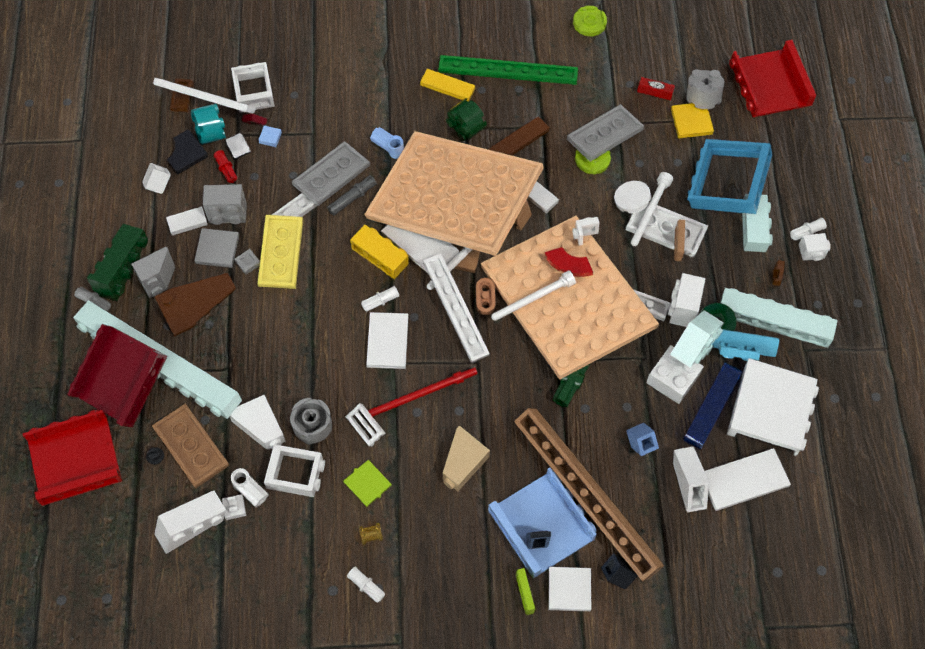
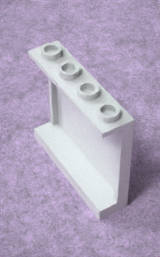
M749 358L744 366L727 435L735 437L736 433H740L794 450L793 455L797 456L800 450L803 451L806 446L807 440L804 439V435L808 433L811 425L808 418L814 411L815 404H812V401L818 394L819 387L816 386L818 379Z

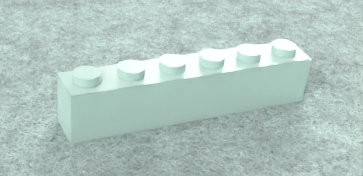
M725 288L721 296L720 303L729 306L734 311L737 322L826 348L833 341L837 320L832 319L830 316H821L809 310L797 309L788 304L783 305L772 299L759 298L754 294L742 293L733 288Z

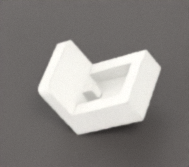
M598 217L576 220L575 228L572 229L573 238L574 240L577 239L579 246L583 245V236L598 234Z

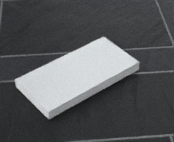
M657 205L642 237L674 250L677 221L679 219L685 220L684 254L694 258L708 225ZM648 206L642 211L632 214L626 226L627 231L635 234Z
M390 225L381 230L383 236L390 239L396 247L404 249L408 257L426 272L427 270L423 264L425 259L441 253L447 265L459 253L456 247L446 241Z
M774 448L705 471L709 480L708 495L715 511L787 488L791 485Z

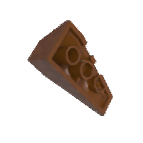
M225 273L169 289L154 297L175 337L192 329L198 320L203 316H207L210 310L216 304H220L236 290V287L229 274Z

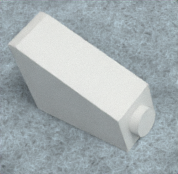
M265 395L236 407L229 416L235 425L267 450L273 449L274 444L282 445L283 442H286Z
M694 447L674 450L673 465L687 513L707 509L709 480Z

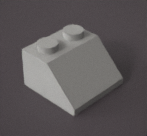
M167 247L132 263L136 275L149 298L167 290L175 269Z

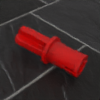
M223 150L216 151L214 158L219 165V171L223 172L227 182L234 183L237 180V176L232 168V163L228 161Z

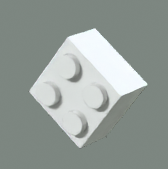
M682 273L681 279L676 280L671 296L672 302L668 310V315L671 316L669 323L687 327L697 317L705 278Z
M670 345L649 374L646 383L680 404L700 376L704 366L695 363L689 367L670 355L674 349Z

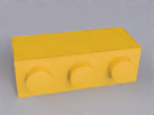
M364 225L350 240L351 248L393 279L409 264L407 252L402 248L394 246L390 239L383 238L372 227L369 228Z

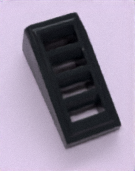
M551 531L527 533V547L529 549L547 548L551 538Z

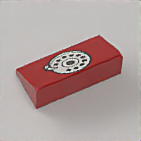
M641 77L637 92L671 101L675 85Z

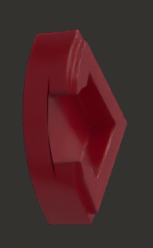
M256 114L243 115L242 121L248 124L255 122L259 125H266L267 118Z

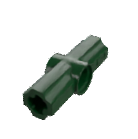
M590 364L561 379V384L553 397V401L558 406L568 408L576 390L580 389Z

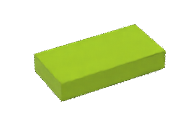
M525 568L518 569L516 571V580L525 614H534L535 606Z

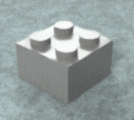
M242 184L204 185L203 207L209 223L219 225L221 223L239 224L246 222L247 203Z

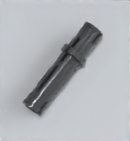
M369 175L359 184H354L351 190L327 206L330 214L335 216L354 200L363 197L365 192L377 185L375 179Z

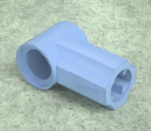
M380 127L372 132L370 140L388 151L392 158L398 159L404 149L403 139L398 135L393 136Z

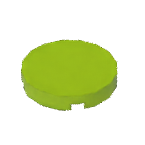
M595 6L581 7L578 9V12H575L573 17L575 30L584 36H597L605 30L607 25L605 12L598 10V7Z
M576 150V165L587 174L602 173L610 165V150L592 161H589Z

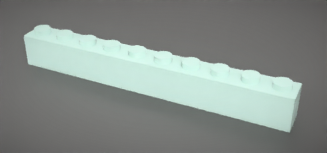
M89 300L73 317L77 322L76 327L83 333L89 332L93 339H95L96 332L101 325L106 324L167 355L168 357L157 379L161 377L169 387H177L180 389V393L187 398L193 397L195 402L201 407L206 405L217 417L222 415L228 419L242 401L237 391Z

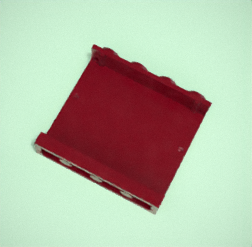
M102 324L96 332L92 345L87 350L83 363L79 366L78 373L71 383L67 395L77 397L93 407L103 410L104 413L115 418L117 424L133 428L168 356L113 326Z

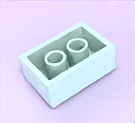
M706 311L701 312L688 324L670 355L689 367L695 363L699 364L713 348L712 344L723 332V329H721L723 322Z

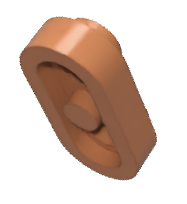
M482 278L476 284V309L482 315H489L495 310V284L489 278ZM483 305H488L489 307H488V308H483L482 306H483Z

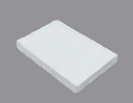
M370 312L367 368L406 369L408 314Z

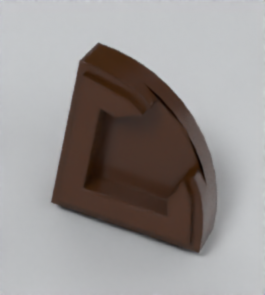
M778 260L773 268V285L780 286L782 282L785 261Z

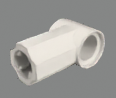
M240 468L233 471L231 481L234 489L239 491L255 508L260 506L269 496L268 493L249 476L245 469ZM237 478H246L244 483H236Z

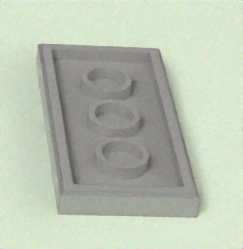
M620 104L567 135V140L583 156L592 161L644 129V125Z
M344 141L292 181V185L315 205L319 206L368 168L370 162Z

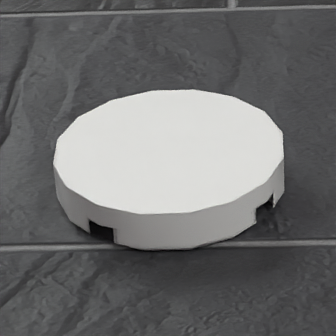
M629 181L619 186L615 192L614 199L620 211L637 213L649 205L651 193L645 183Z

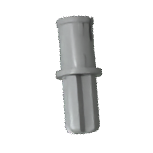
M78 287L75 291L76 298L84 302L89 300L103 310L109 311L111 303L99 297L98 293H92L83 287Z

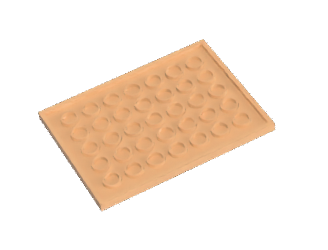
M414 131L367 209L365 216L373 221L496 256L544 168L543 163Z
M577 216L481 263V268L488 278L494 282L495 288L509 306L559 280V277L562 276L564 272L556 270L549 264L545 258V252L563 247L571 256L588 258L593 270L592 276H574L576 284L573 286H562L513 312L559 379L585 367L659 326L657 320L592 235L583 236V245L580 246L577 239L574 240L572 229L575 228L576 220H579Z

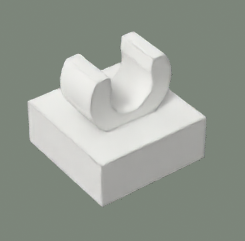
M242 494L222 499L223 506L226 509V520L247 516Z

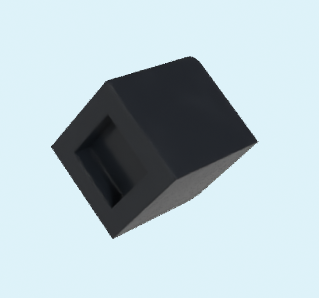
M615 553L601 567L607 581L623 589H627L638 576L627 561Z

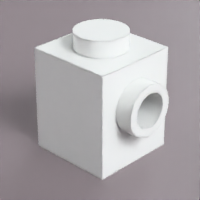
M825 233L803 235L799 243L802 259L819 261L825 258L828 251H830V242L826 239Z

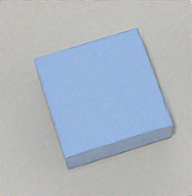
M264 126L259 137V144L277 147L282 134L281 129Z

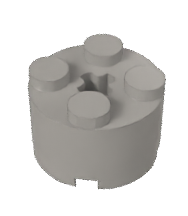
M693 70L688 80L687 101L689 103L692 102L699 109H712L716 104H720L724 88V79L720 75L721 73L718 70Z
M312 398L302 399L294 405L290 422L296 437L308 445L324 440L332 431V419L328 406L323 401Z

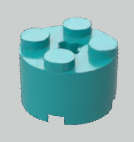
M217 104L191 110L192 121L195 123L194 129L200 144L226 138L223 129L225 128L222 117H218L219 109Z

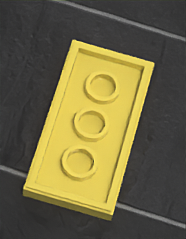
M266 215L258 287L296 289L303 217Z

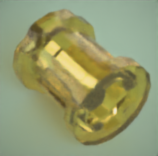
M379 522L374 526L359 527L363 545H366V542L378 539L383 541Z

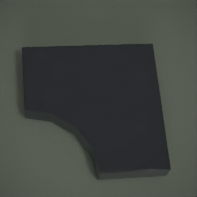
M188 129L173 138L175 150L167 161L178 175L206 159L208 154Z

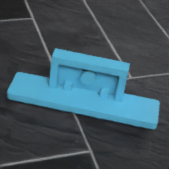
M723 329L719 338L712 345L713 348H718L720 355L725 358L740 357L742 360L748 361L749 358L759 360L760 355L776 357L779 339Z

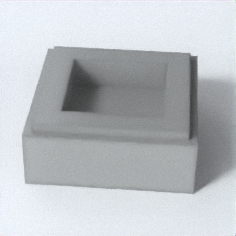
M250 249L234 259L245 275L260 266L259 259Z

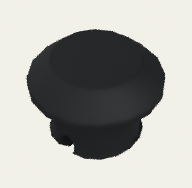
M152 447L148 450L146 459L150 464H159L164 459V452L158 447Z

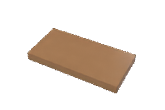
M186 403L152 425L195 489L230 466Z

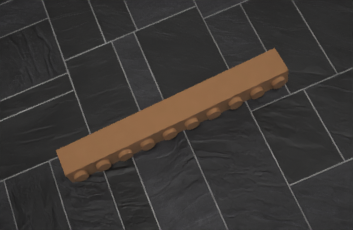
M528 408L514 421L639 578L642 581L650 579L664 567L663 563L539 411Z

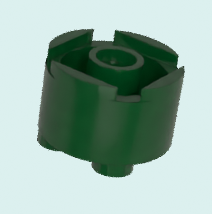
M468 98L463 99L447 112L448 118L446 123L450 128H454L461 141L470 140L487 127V122H483L482 119L484 116L482 110L474 101L470 100L468 102Z

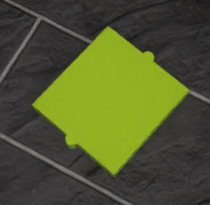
M369 460L358 469L355 468L354 472L343 481L366 507L377 498H381V494L392 486Z

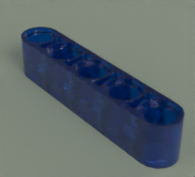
M726 362L724 363L685 435L684 442L699 450L702 449L742 373L740 369Z

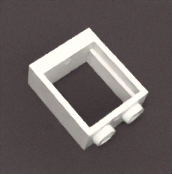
M266 62L231 68L237 102L256 107L255 110L275 107ZM265 77L267 91L241 96L239 81Z
M274 444L264 480L266 489L314 497L315 491H319L321 480L318 478L320 472L324 471L325 460H323L322 454L319 452ZM283 455L314 461L308 485L277 480Z

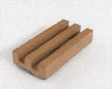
M681 219L677 221L675 227V261H682L684 254L685 220Z

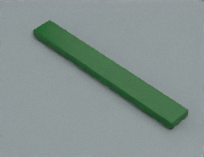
M440 55L439 73L577 85L578 67Z

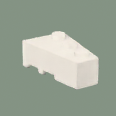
M211 491L159 515L155 536L167 554L208 528L220 524L224 519L226 509L215 491Z

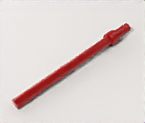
M474 367L464 372H456L449 378L367 411L372 417L452 384L456 383L458 385L463 383L465 379L477 375V370Z

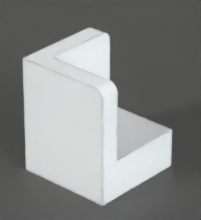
M150 163L142 183L145 189L162 194L170 178V173L167 168Z

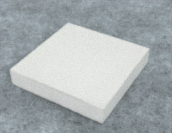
M549 567V610L591 611V568Z

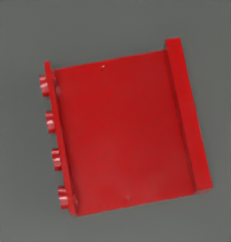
M793 40L786 41L782 50L742 58L737 55L736 51H733L729 65L734 70L735 80L740 85L741 95L745 98L747 110L751 112L752 117L812 106L816 93Z
M93 410L83 416H72L66 421L52 422L46 427L32 428L29 432L22 433L23 437L28 441L38 492H35L36 500L42 506L122 482L108 419L103 410Z

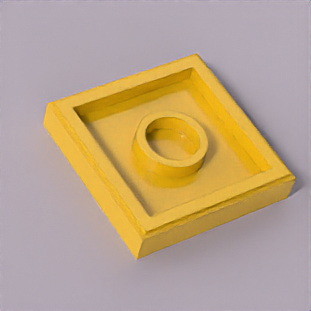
M693 103L671 107L678 138L713 135L714 130L708 109L696 108Z

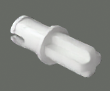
M819 218L811 223L806 222L803 226L790 232L791 238L796 241L801 239L803 235H813V233L827 227L826 222L823 218Z
M392 286L381 293L377 292L375 296L362 301L361 304L367 312L380 305L384 306L386 302L399 297V293L396 287Z
M354 567L348 573L347 578L353 581L360 588L361 592L364 591L377 603L383 599L385 593L372 582V578H367L357 567Z

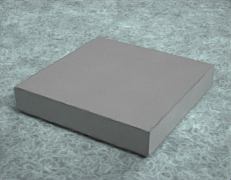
M202 228L195 256V264L232 268L239 233Z

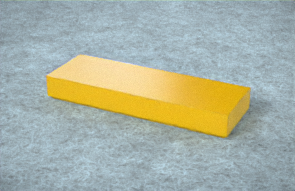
M430 69L426 70L420 81L421 86L460 100L468 98V102L475 90V85Z

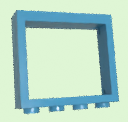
M706 139L704 147L700 150V160L696 163V174L692 176L691 190H688L687 200L690 202L691 208L756 214L772 158L770 143ZM712 155L759 158L747 200L701 196Z

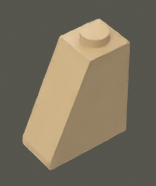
M458 426L443 470L444 484L450 489L454 488L456 491H459L490 455V450L461 426Z

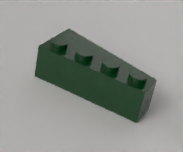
M122 224L112 239V247L106 248L104 251L103 261H98L94 266L97 269L95 273L88 275V282L93 291L98 293L100 297L117 302L119 297L123 295L125 284L132 277V263L140 260V253L148 243V238L143 229Z

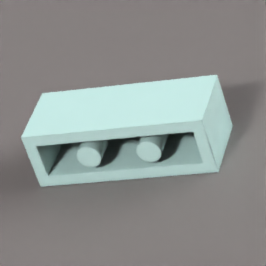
M745 194L743 200H747L749 194ZM761 195L756 214L742 213L744 251L766 252L769 245H772L773 237L769 232L772 220L768 214L770 213L771 203L768 202L767 195Z

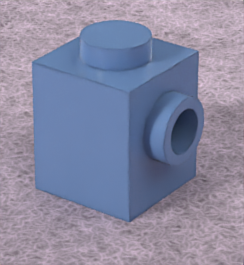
M645 423L626 430L631 448L639 455L643 456L659 448L654 430Z

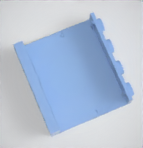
M551 467L547 469V474L500 503L492 502L488 508L489 513L532 578L540 575L549 567L554 566L595 540V532H597L594 524L591 521L588 522L584 517L585 512L579 504H575L572 493L568 488H564L561 479L553 472ZM551 531V538L547 548L529 549L527 547V533Z

